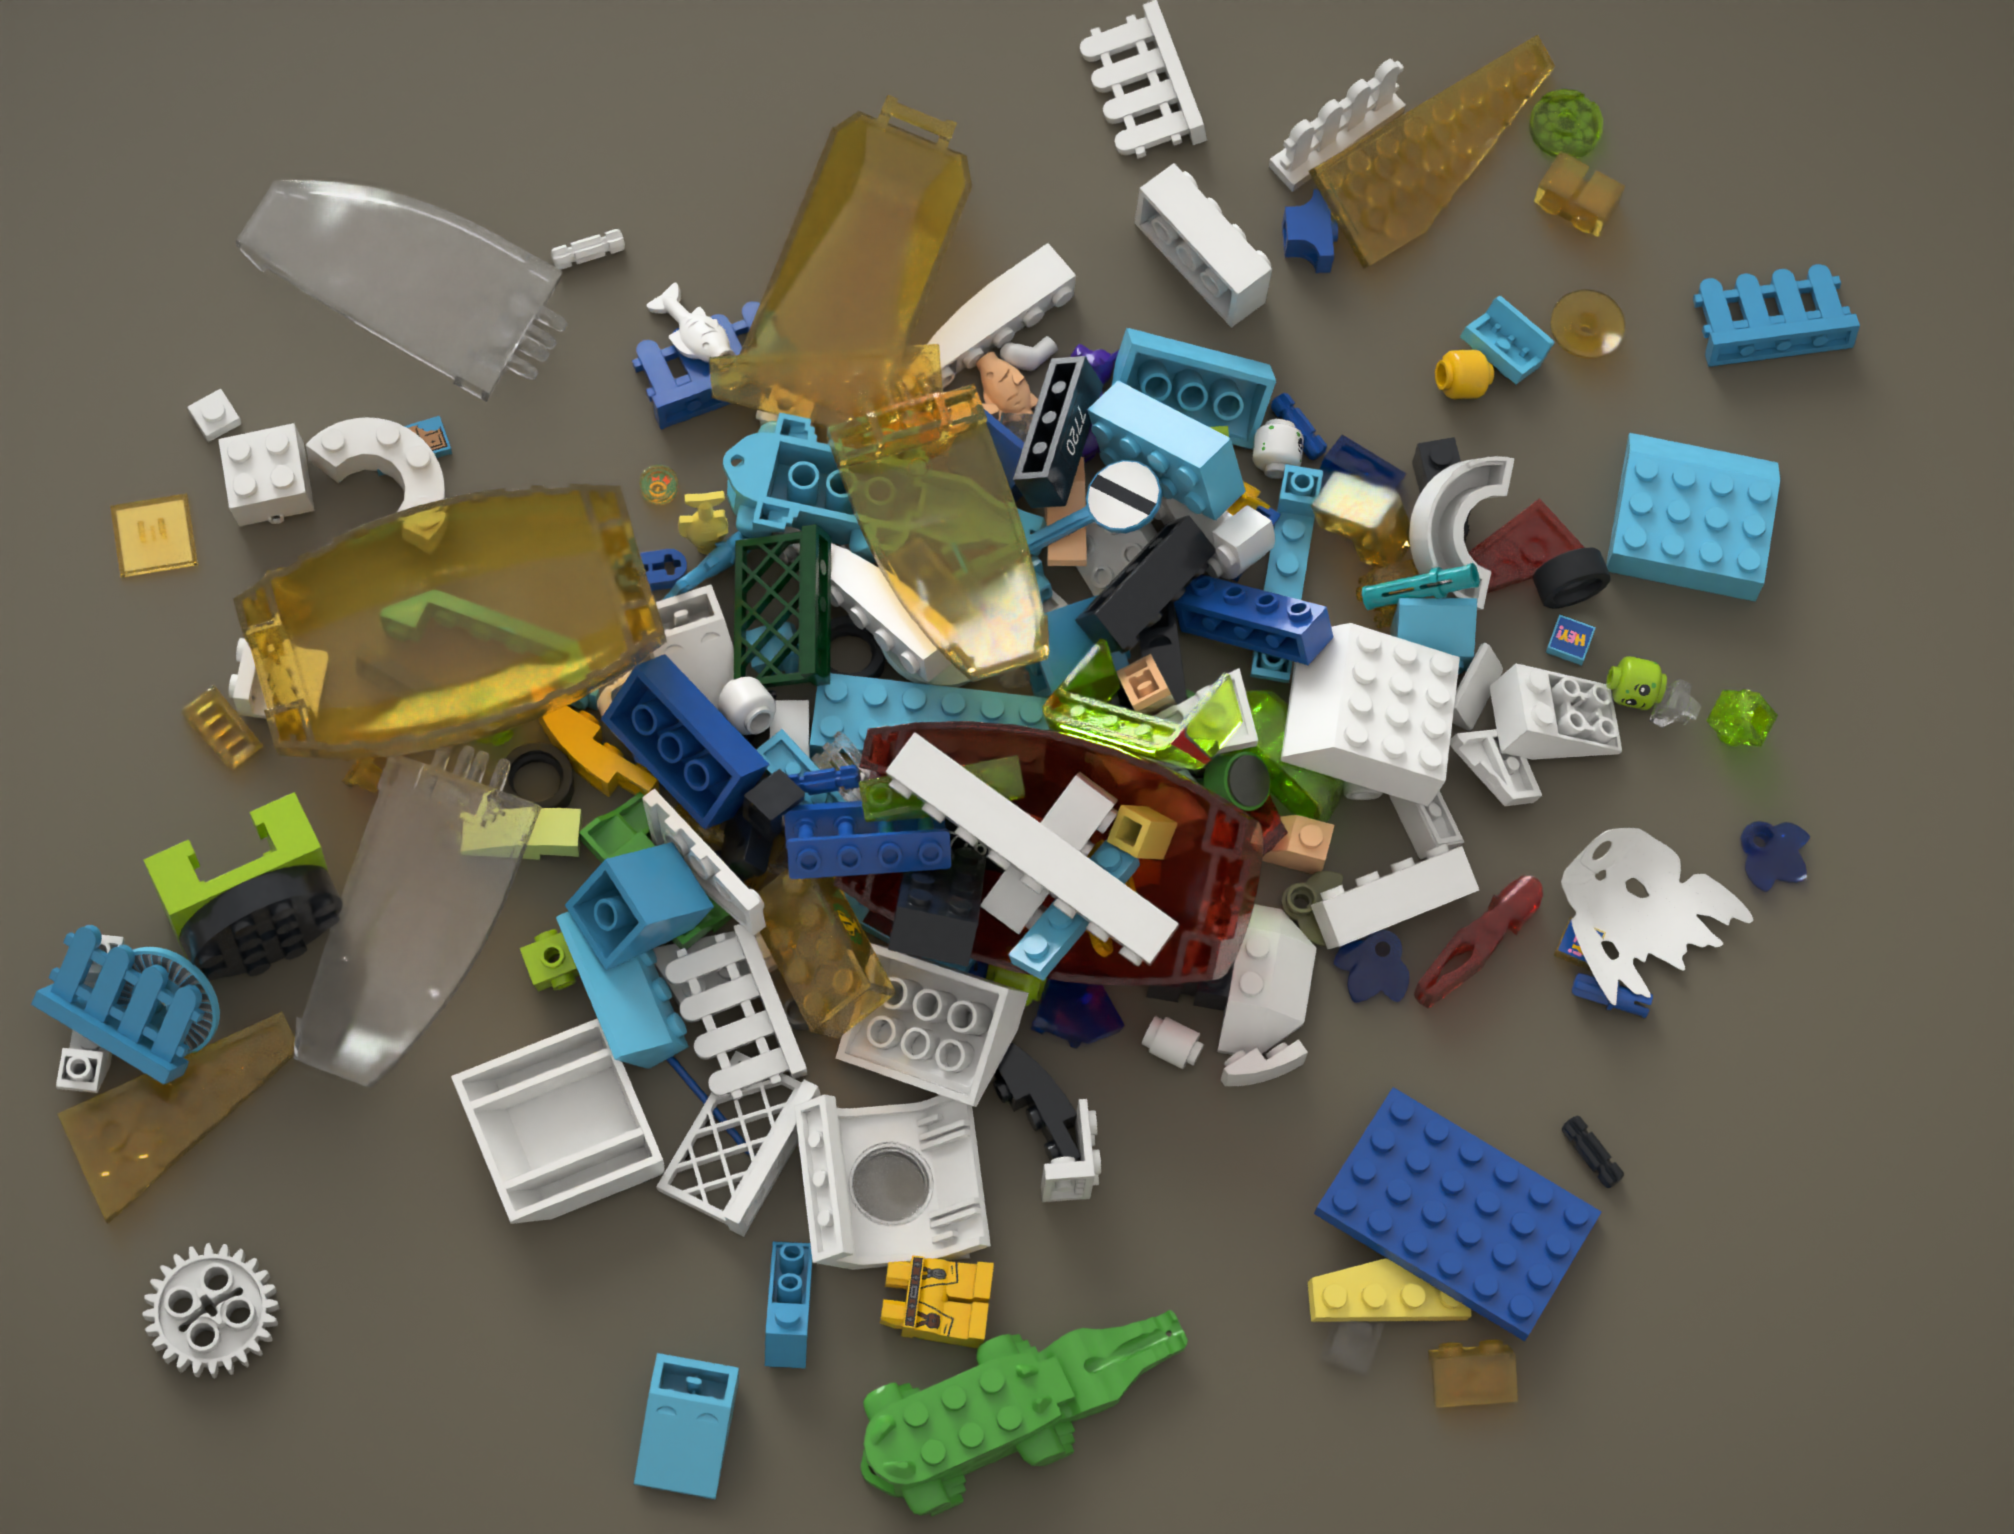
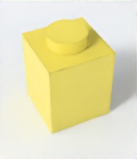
M1121 805L1106 842L1135 858L1163 860L1178 823L1148 806Z

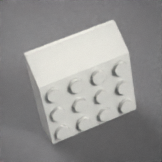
M1353 623L1331 627L1334 637L1309 665L1294 662L1280 761L1429 806L1446 780L1460 657Z
M598 1018L451 1076L511 1224L556 1218L663 1175L665 1172L664 1160L625 1067L621 1061L614 1059Z

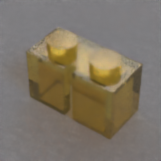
M1560 151L1539 183L1534 202L1539 204L1547 213L1559 215L1572 222L1578 230L1586 233L1590 232L1599 237L1618 207L1625 186L1597 170L1590 181L1586 182L1583 178L1590 166Z

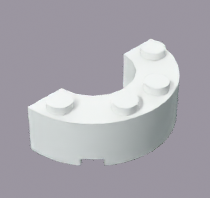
M370 417L354 418L327 427L306 444L308 461L337 483H340L348 475L363 470L377 471V469H380L382 473L393 477L404 491V501L397 512L399 529L428 551L432 548L440 535L445 519L444 479L435 454L416 433L398 423L385 419Z
M1501 456L1462 461L1447 467L1438 473L1422 490L1411 516L1409 532L1410 549L1418 573L1420 575L1427 574L1431 568L1441 567L1445 570L1474 563L1479 573V587L1450 592L1445 598H1477V610L1484 609L1491 571L1479 566L1468 554L1464 542V524L1469 511L1479 501L1485 498L1507 496L1515 458ZM1449 579V580L1439 581V582H1436V583L1427 584V586L1437 585V584L1445 583V582H1451L1452 580Z
M1162 496L1160 509L1154 516L1157 520L1161 519L1164 525L1188 515L1193 519L1216 549V553L1207 561L1209 567L1206 570L1214 578H1236L1266 555L1275 545V532L1272 521L1248 505L1234 516L1225 511L1215 521L1203 514L1193 513L1186 505L1173 498L1167 499Z

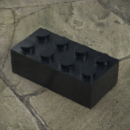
M967 847L951 848V867L949 869L902 872L888 950L968 967L978 926L987 856L981 855L976 850Z

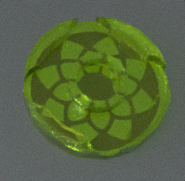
M1559 89L1548 92L1542 96L1541 100L1535 104L1531 111L1529 131L1533 142L1544 153L1555 158L1571 160L1585 156L1595 148L1603 132V116L1599 106L1593 100L1591 102L1585 98V94L1577 90Z

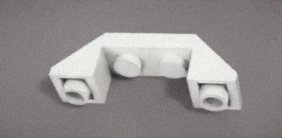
M102 935L99 949L109 953L112 948L125 945V939L119 936ZM93 961L84 984L93 989L103 966ZM72 1030L70 1047L62 1049L56 1088L98 1093L110 1068L112 1053Z

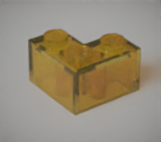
M1334 471L1311 505L1320 528L1351 539L1361 562L1393 573L1410 548V520L1405 512L1400 495L1390 487H1378L1367 483L1357 475L1351 474L1348 476Z

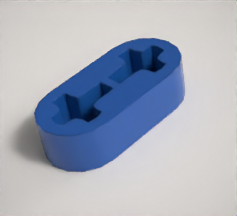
M675 549L628 554L622 556L614 566V578L617 587L623 592L634 594L673 588L675 583L687 574L685 556ZM666 562L673 563V566L676 567L675 574L667 575L666 570H664ZM634 567L637 573L636 580L629 581L626 575L627 568Z

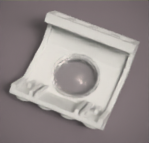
M824 1094L794 1106L813 1263L856 1270L887 1267L888 1262H911L912 1255L922 1256L924 1259L935 1258L946 1261L970 1259L969 1253L991 1246L971 1105L939 1095L917 1103L844 1109L836 1107L834 1096Z

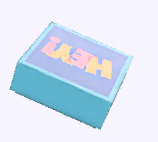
M1559 614L1545 653L1582 666L1596 627Z

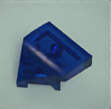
M1086 958L1052 973L1045 985L1037 1016L1033 1019L1031 1030L1040 1034L1047 1031L1067 1040L1070 1047L1077 1049L1082 1042L1090 1044L1119 1033L1125 1024L1089 960Z

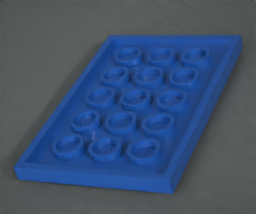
M1393 1087L1318 1204L1314 1214L1521 1340L1526 1341L1600 1216L1601 1211Z

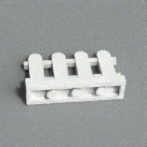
M1157 0L1143 4L1144 18L1136 20L1135 14L1126 17L1127 24L1102 33L1099 27L1090 30L1092 36L1085 38L1080 44L1083 59L1089 62L1101 59L1103 64L1102 68L1095 70L1092 74L1091 80L1094 89L1100 93L1112 90L1115 96L1114 99L1107 101L1103 106L1106 121L1111 124L1124 122L1127 128L1116 135V149L1122 155L1136 153L1137 158L1147 156L1145 149L1172 140L1173 146L1181 144V136L1189 134L1193 145L1207 141L1204 123ZM1154 41L1156 48L1148 51L1145 43ZM1134 47L1137 48L1138 55L1112 63L1111 55ZM1166 72L1168 79L1160 82L1157 74ZM1145 78L1149 79L1150 86L1124 95L1123 86ZM1177 103L1180 111L1172 113L1169 105ZM1160 109L1162 117L1138 126L1135 125L1133 118Z
M1386 60L1378 67L1374 78L1368 82L1364 79L1358 80L1349 88L1346 98L1340 102H1337L1335 99L1330 100L1320 109L1315 120L1309 123L1307 119H1304L1295 125L1290 132L1289 138L1284 141L1283 146L1285 149L1273 156L1269 161V167L1292 192L1404 113L1406 105L1395 94L1399 89V85L1396 83L1398 74L1403 72V65L1399 61Z
M741 924L734 926L735 937L726 940L724 933L714 936L717 943L689 955L685 948L676 951L678 959L671 961L665 969V975L669 983L676 986L688 983L692 992V996L685 998L680 1004L682 1018L687 1022L702 1020L707 1033L698 1036L694 1042L695 1053L701 1059L706 1060L717 1057L722 1069L710 1076L708 1082L710 1091L719 1097L731 1094L734 1101L743 1098L742 1089L770 1079L772 1086L781 1083L780 1074L789 1071L790 1076L794 1079L807 1075V1067L755 935L753 936ZM746 961L750 973L741 977L736 964ZM724 968L727 969L731 981L702 992L698 978ZM760 997L764 1011L755 1014L751 1000ZM741 1005L746 1018L716 1028L712 1015ZM774 1034L779 1047L770 1051L765 1037ZM752 1042L756 1043L760 1055L731 1066L726 1054L727 1052Z

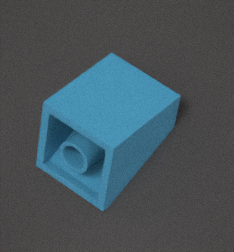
M1097 596L1028 618L1009 629L1034 696L1049 698L1057 688V694L1076 688L1083 683H1089L1114 674L1116 671L1129 665L1128 659L1131 658L1130 650L1123 654L1118 651L1103 656L1075 621Z
M673 842L605 859L565 904L605 970L612 969L693 930L714 907Z

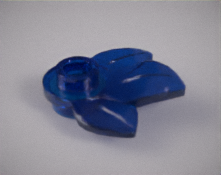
M1757 821L1747 825L1741 834L1740 843L1743 851L1747 854L1745 871L1748 878L1758 889L1764 892H1768L1776 879L1788 883L1806 880V865L1798 850L1807 844L1810 835L1798 825L1789 822L1772 826L1767 822ZM1761 837L1764 839L1766 846L1759 847L1755 845L1753 838Z
M1379 930L1370 934L1366 940H1355L1343 945L1337 952L1333 964L1342 970L1350 971L1348 990L1353 1002L1357 1003L1370 999L1382 990L1391 1000L1398 1003L1407 991L1409 971L1400 959L1402 956V944L1394 933L1387 930ZM1380 942H1385L1390 946V953L1386 957H1380L1375 952V946Z

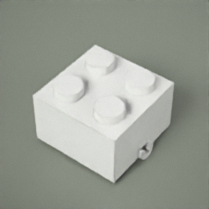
M294 423L218 439L229 509L239 527L269 521L271 524H279L284 521V517L315 511L304 442ZM273 516H280L278 519H273Z

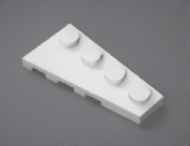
M655 789L643 796L642 800L653 844L659 846L673 842L697 881L711 899L753 936L764 929L766 924L762 909L765 908V905L759 894L755 890L747 888Z

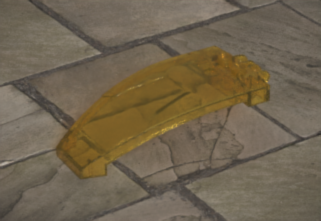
M925 373L916 374V387L921 397L911 399L903 379L895 380L894 389L899 403L896 404L890 386L885 383L879 386V395L884 408L874 410L868 392L866 390L858 391L857 396L863 417L829 426L826 438L867 545L903 608L944 657L972 682L1047 660L1049 657L1048 615H1044L1036 574L1023 526L1003 466L986 424L987 416L975 384L941 394L939 392L933 393Z

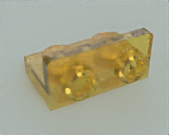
M1482 1340L1477 1347L1464 1348L1461 1343H1442L1438 1345V1350L1428 1351V1359L1432 1363L1433 1398L1436 1408L1518 1402L1515 1352L1509 1345H1503L1502 1340Z

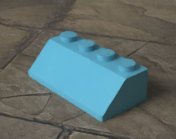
M1126 328L1115 361L1112 386L1117 381H1120L1208 427L1228 426L1229 438H1231L1233 445L1253 449L1254 436L1257 429L1261 427L1276 378L1269 364Z
M565 912L556 917L615 1060L650 1069L689 1047L684 1036L687 1033L685 1023L679 1014L674 1012L669 1000L672 998L671 990L666 981L659 977L654 965L657 963V958L653 949L612 969L605 970L571 914Z

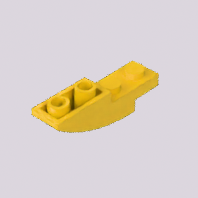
M535 687L531 693L533 707L544 732L552 745L556 746L567 756L574 771L608 797L612 795L618 785L633 795L641 792L645 796L653 789L660 793L659 781L646 767L639 763L634 765L623 758V753L612 744H601L603 741L602 729L599 726V721L593 715L583 710L578 713L568 707L567 702L553 691L545 693Z

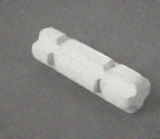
M614 229L604 232V237L598 234L572 242L571 247L568 248L566 245L553 248L551 255L555 267L561 270L571 267V262L576 261V264L606 256L605 252L610 251L611 254L623 251L625 249V241L621 231Z

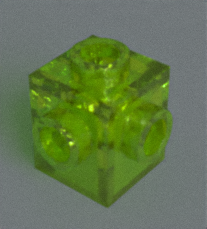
M1723 689L1706 721L1716 731L1718 739L1726 745L1733 747L1738 745L1762 747L1778 715L1759 692H1753L1748 689H1742L1741 691Z

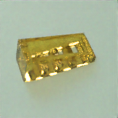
M215 685L182 709L181 714L231 770H234L263 748L262 743ZM214 704L218 710L203 720L199 714ZM224 716L228 721L212 732L208 726ZM234 727L238 733L222 744L218 738ZM244 738L249 744L232 756L228 749Z

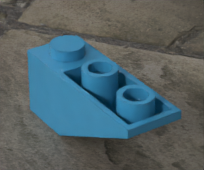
M773 1241L765 1334V1366L806 1368L812 1276L811 1243Z

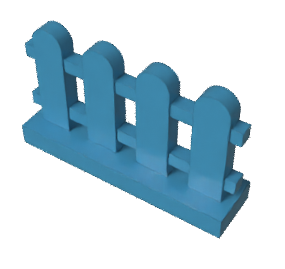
M1822 264L1811 266L1807 274V280L1796 281L1791 271L1778 269L1772 275L1771 285L1759 286L1755 276L1741 274L1736 279L1734 289L1723 291L1722 285L1718 280L1707 278L1700 283L1698 294H1695L1693 297L1695 308H1703L1707 325H1703L1702 332L1704 338H1709L1705 352L1708 367L1854 348L1860 327L1857 315L1851 314L1849 306H1841L1836 291L1841 286L1839 276L1832 277L1828 267ZM1811 293L1816 311L1805 312L1800 294ZM1774 297L1780 315L1769 317L1764 299ZM1738 302L1744 320L1732 321L1727 303Z
M94 925L81 927L75 934L72 932L66 934L63 943L69 946L61 968L56 967L52 969L49 975V979L54 981V983L37 990L31 1005L164 1085L183 1076L189 1064V1061L183 1057L187 1055L190 1048L184 1044L192 1022L195 1021L197 1023L201 1021L205 1011L199 1008L202 1001V994L199 988L189 984L179 988L175 993L166 989L169 976L166 969L161 965H152L144 969L142 973H139L132 968L135 962V954L129 946H116L109 953L99 949L102 935L100 930ZM94 961L103 967L92 989L84 984ZM126 981L136 986L127 1009L117 1004ZM159 1001L169 1006L160 1029L150 1023Z

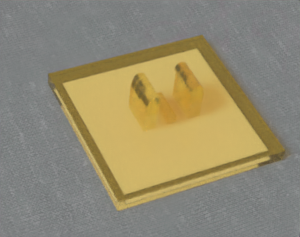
M187 493L110 506L121 578L198 565Z

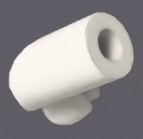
M1048 336L1044 337L1033 347L1009 342L1001 347L1000 358L1016 369L1033 371L1056 353L1058 348L1055 342Z

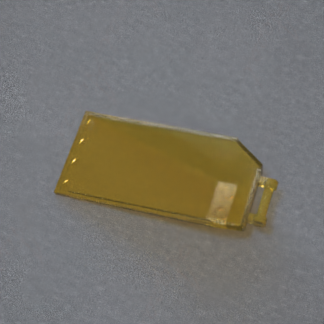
M887 95L878 119L857 111L837 126L832 127L733 369L741 374L874 428L878 423L973 187L967 155L947 148L957 123L946 119V122L907 107L898 103V98ZM892 116L940 137L938 142L935 143L889 124V120Z

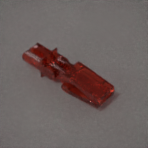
M1523 875L1517 880L1512 881L1498 895H1493L1488 906L1489 911L1484 912L1480 918L1467 927L1461 928L1453 936L1418 982L1413 995L1419 1004L1429 1009L1484 967L1499 943L1502 942L1508 929L1515 935L1519 933L1520 928L1541 906L1544 894L1542 884L1537 878ZM1472 951L1470 959L1455 971L1442 975L1438 984H1436L1440 972L1452 958ZM1425 994L1427 997L1421 1000L1423 995Z

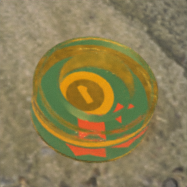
M660 464L652 465L645 469L640 477V492L643 498L655 505H663L672 501L678 492L676 473L670 467Z

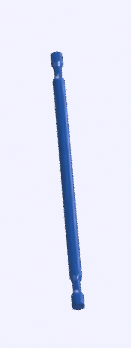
M672 1056L666 1059L701 1102L705 1104L708 1096L676 1058ZM716 1107L713 1111V1116L719 1123L727 1121L726 1117ZM734 1127L726 1130L738 1145L746 1143Z

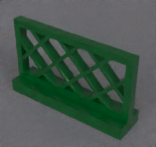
M813 524L802 526V531L735 540L734 679L746 677V666L757 655L767 665L756 677L765 688L808 682L815 686L830 685L831 536L818 525ZM800 543V555L790 566L786 565L779 556L788 545ZM763 549L768 555L752 571L747 566V550ZM776 561L786 571L770 587L761 579V576ZM794 577L799 581V592L790 603H787L778 593ZM758 582L767 592L752 608L747 604V592ZM776 598L785 608L770 624L760 614ZM794 614L799 619V629L787 640L778 630ZM757 618L767 629L752 645L746 640V630ZM775 634L785 645L769 661L759 651ZM793 651L799 656V672L783 674L777 667Z

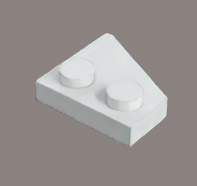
M1497 729L1457 733L1450 739V746L1504 806L1534 803L1542 796L1527 758L1500 752Z

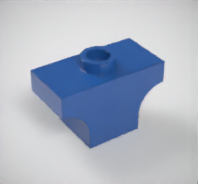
M1313 189L1312 198L1308 203L1302 206L1285 207L1282 220L1284 257H1300L1308 260L1313 265L1315 273L1331 272L1334 259L1333 242L1338 241L1337 219H1331L1328 189Z

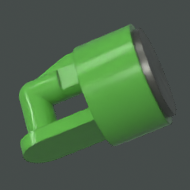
M1252 752L1219 755L1208 764L1204 778L1196 779L1212 807L1223 813L1251 811L1261 807L1268 798L1271 786L1270 774L1266 764L1258 755Z

